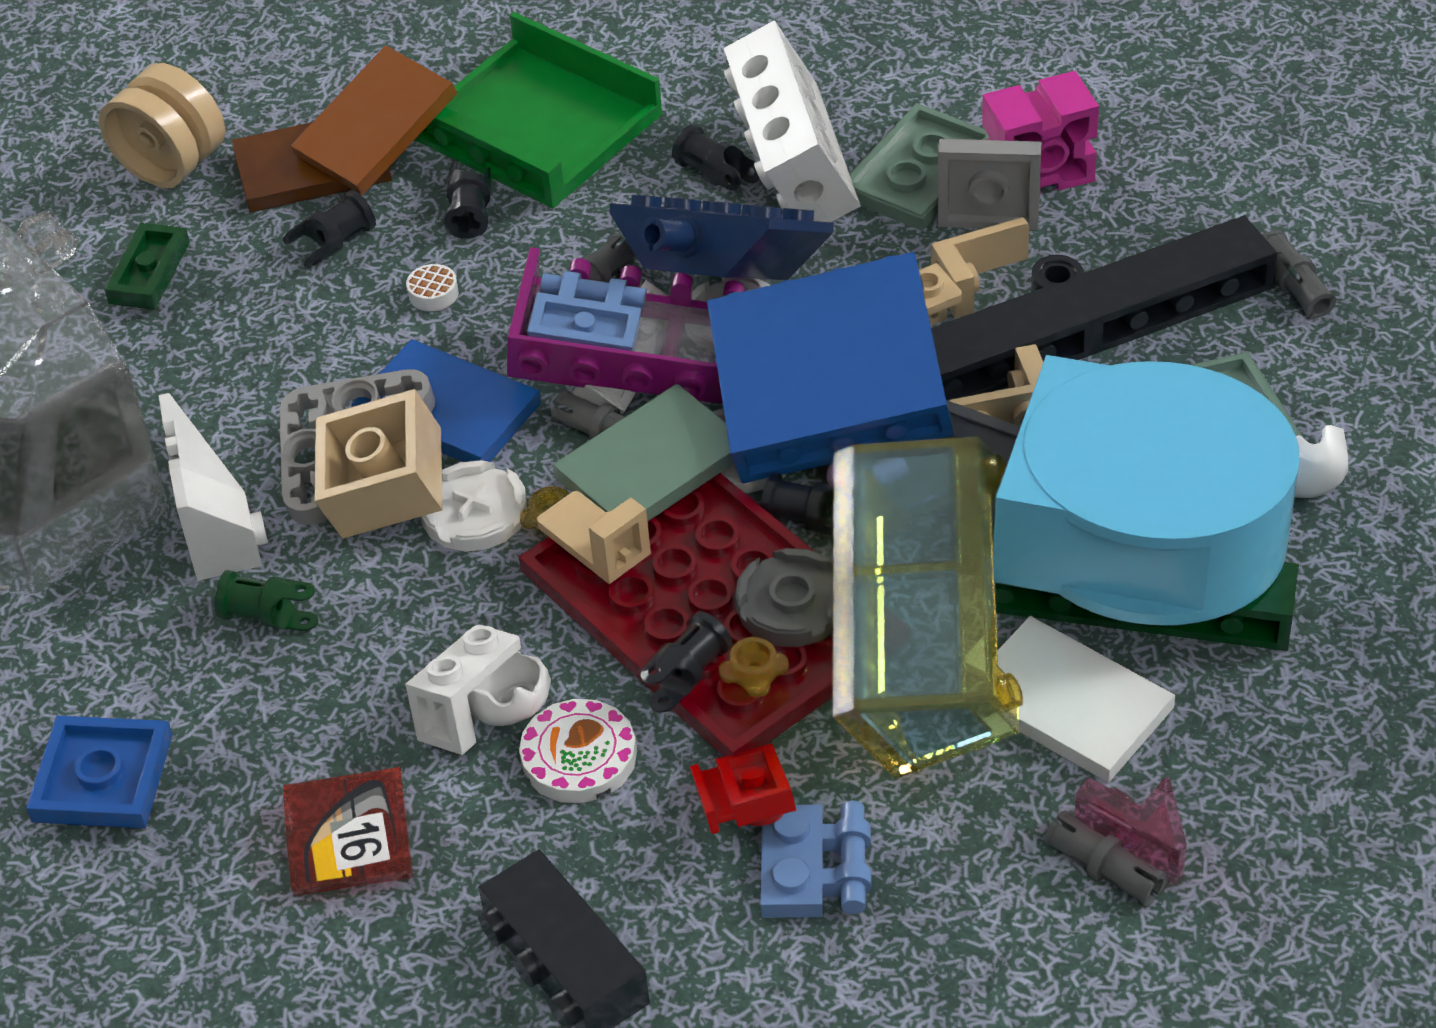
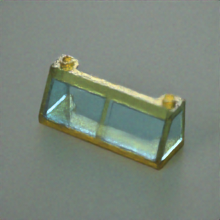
M979 437L857 444L834 453L833 717L894 778L903 777L1020 733L1018 708L1023 705L1022 691L1016 678L1011 673L1005 674L998 666L990 497L996 501V495L1007 463L1000 454L994 455Z

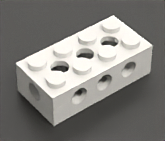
M776 21L770 22L725 47L724 51L730 68L724 70V74L736 96H740V98L734 101V105L744 124L750 127V129L744 132L747 143L757 158L760 157V161L754 163L755 169L767 190L775 187L779 192L776 194L782 210L783 208L814 210L813 221L832 222L860 207L817 83Z

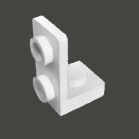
M476 625L465 632L461 638L405 684L417 741L461 755L477 743L467 695L521 649L519 636L494 629L490 626Z

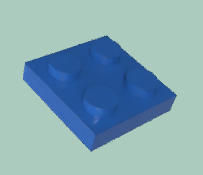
M56 715L26 807L31 823L146 829L173 736L169 722Z

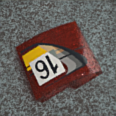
M401 767L283 785L287 851L291 889L294 896L414 878L408 833L409 822Z

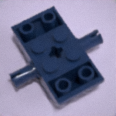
M633 194L631 204L610 203L609 212L644 269L723 278L789 280L833 234L834 223L813 221L814 210L783 208L782 215V208L743 204L741 214V204L703 201V210H701L700 200L665 197L664 207H661L662 197Z

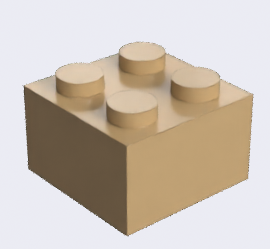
M415 389L316 418L315 502L342 539L443 510L441 427Z

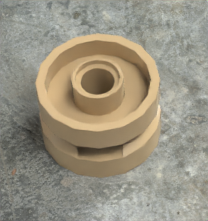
M152 63L128 84L127 88L120 91L100 109L98 121L104 141L114 157L126 170L140 180L161 188H174L197 167V163L203 161L223 143L226 131L222 113L208 91L188 73L166 63Z

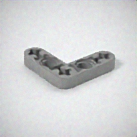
M406 369L305 386L295 389L285 396L280 406L282 497L289 515L294 521L313 525L327 519L315 502V494L312 495L310 503L302 504L307 499V490L304 482H311L315 490V460L307 464L294 462L295 457L300 451L309 447H315L316 418L344 410L348 402L358 397H367L372 402L381 399L380 396L387 395L385 397H389L413 389L417 391L430 412H432L436 399L429 379L423 372L415 369ZM310 409L308 415L311 429H304L300 418L304 416V410Z

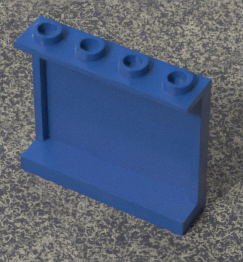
M915 252L898 256H887L877 261L847 268H836L796 280H785L778 284L744 292H733L723 297L707 300L730 454L742 484L769 478L772 472L783 475L831 464L842 458L854 459L889 451L893 448L898 449L955 436Z

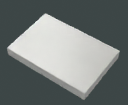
M1032 616L1027 618L963 687L964 701L1108 783L1172 711L1175 703V695Z

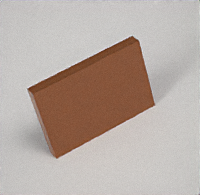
M385 45L295 140L291 148L296 156L363 196L455 97L457 91L449 80Z

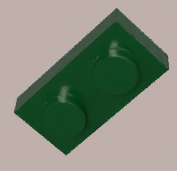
M140 222L104 289L108 304L156 310L190 244L187 229Z

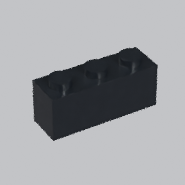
M540 849L478 886L483 912L478 915V920L485 935L496 947L503 943L513 953L512 961L520 977L531 988L539 984L549 996L547 997L548 1006L555 1019L563 1028H571L573 1026L575 1028H614L650 1004L646 970Z

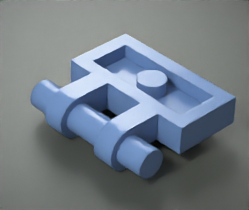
M564 271L563 276L543 273L540 292H537L527 336L634 351L640 326L641 309H644L647 289L627 286V280L611 278L610 283L581 279V273Z
M844 802L840 808L841 819L836 824H823L822 805H795L797 811L783 814L778 821L762 826V918L823 917V897L841 896V909L848 914H859L865 910L866 894L872 887L871 869L865 864V849L871 843V826L865 820L864 805L861 802ZM823 852H841V864L833 869H823Z

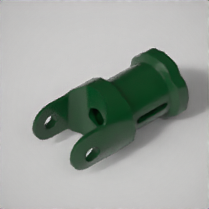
M225 570L218 581L215 595V612L217 617L232 619L235 615L260 619L264 626L297 631L311 630L318 625L319 621L317 615L307 611L296 610L291 600L305 601L312 598L315 594V588L310 583L279 577H270L267 581L240 577L239 573ZM304 620H308V621H309V622L306 623V624L300 623V622H302V621H304Z

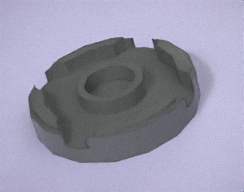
M786 548L774 551L773 558L765 559L760 563L759 557L748 564L737 581L735 595L736 610L742 625L757 639L775 646L801 647L820 642L838 630L848 613L849 585L845 575L843 578V575L837 570V564L829 557L808 549Z

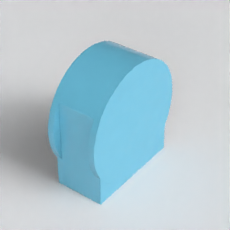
M1046 355L996 495L992 582L1060 594L1072 603L1093 613L1116 620L1145 625L1198 623L1227 615L1246 606L1263 594L1276 580L1287 555L1300 460L1298 442L1290 423L1283 413L1258 391L1232 377L1202 367L1155 361L1105 365Z

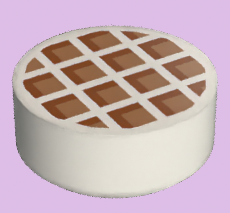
M440 264L421 266L415 269L406 281L410 303L422 311L432 312L445 309L456 301L459 294L454 271Z

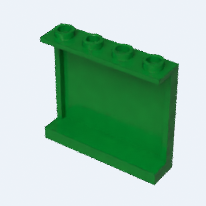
M513 12L509 15L512 39L454 85L457 91L455 97L416 137L415 141L453 160L458 159L459 163L484 175L489 167L491 168L492 179L553 209L662 115L660 80L648 72L635 68L574 38H570L539 22Z

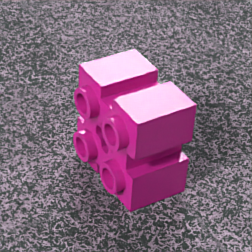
M1076 70L1038 80L1035 91L1025 93L1022 87L1017 85L983 94L982 126L989 136L985 140L1041 142L1040 188L1054 184L1058 191L1095 181L1097 152L1089 142V139L1098 136L1099 105Z

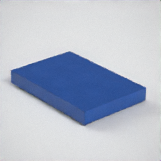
M413 339L379 373L415 369L423 372L428 377L436 399L435 407L431 413L441 427V453L462 462L480 460L491 462L541 404L540 390ZM358 397L351 405L354 407L371 402V399Z

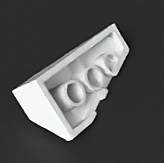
M170 393L159 395L176 508L197 581L220 576L225 570L238 572L262 566L258 545L266 544L268 540L261 511L250 514L244 490Z

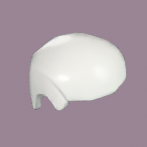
M1332 425L1325 426L1322 430L1321 441L1317 444H1311L1302 436H1296L1300 460L1294 497L1314 498L1327 494L1343 481L1348 472V452L1344 430Z
M517 651L467 695L471 714L474 718L492 726L512 725L530 718L545 704L551 683L548 670L538 657L522 655L520 651Z

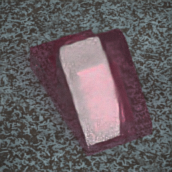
M1089 777L1076 792L1074 818L1105 837L1109 834L1119 837L1124 841L1123 845L1126 850L1157 869L1167 872V881L1177 886L1183 879L1187 842L1169 777L1163 778L1141 806L1133 802L1121 790L1108 788Z

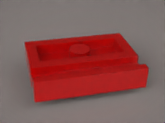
M772 743L745 750L735 757L727 755L715 759L717 767L704 771L700 770L699 764L690 766L695 788L711 835L720 832L718 824L734 819L738 827L747 824L765 826L778 821L783 814L797 811L791 787Z

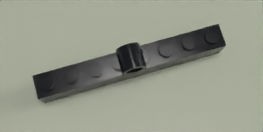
M1244 215L1088 272H1084L1082 265L1072 257L1065 255L1045 256L1039 259L1032 267L1030 293L931 328L946 400L993 392L1007 387V374L1009 371L1015 370V348L1036 344L1043 362L1046 355L1080 360L1271 290L1274 285L1277 251Z

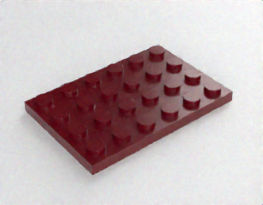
M719 473L649 520L648 532L651 554L610 584L550 537L518 556L521 572L653 693L661 687L660 683L646 684L640 676L642 669L652 659V656L664 644L674 643L687 629L686 622L698 611L706 612L718 619L729 631L733 646L727 653L721 657L716 656L703 670L701 682L672 710L723 757L727 755L735 757L745 750L766 745L908 645V629L847 578L846 580L849 585L847 616L838 630L822 641L801 647L775 646L753 636L742 625L736 610L735 595L738 578L748 564L759 557L760 563L765 559L773 558L774 551L786 548L814 550L722 473ZM654 670L650 674H656L658 670Z

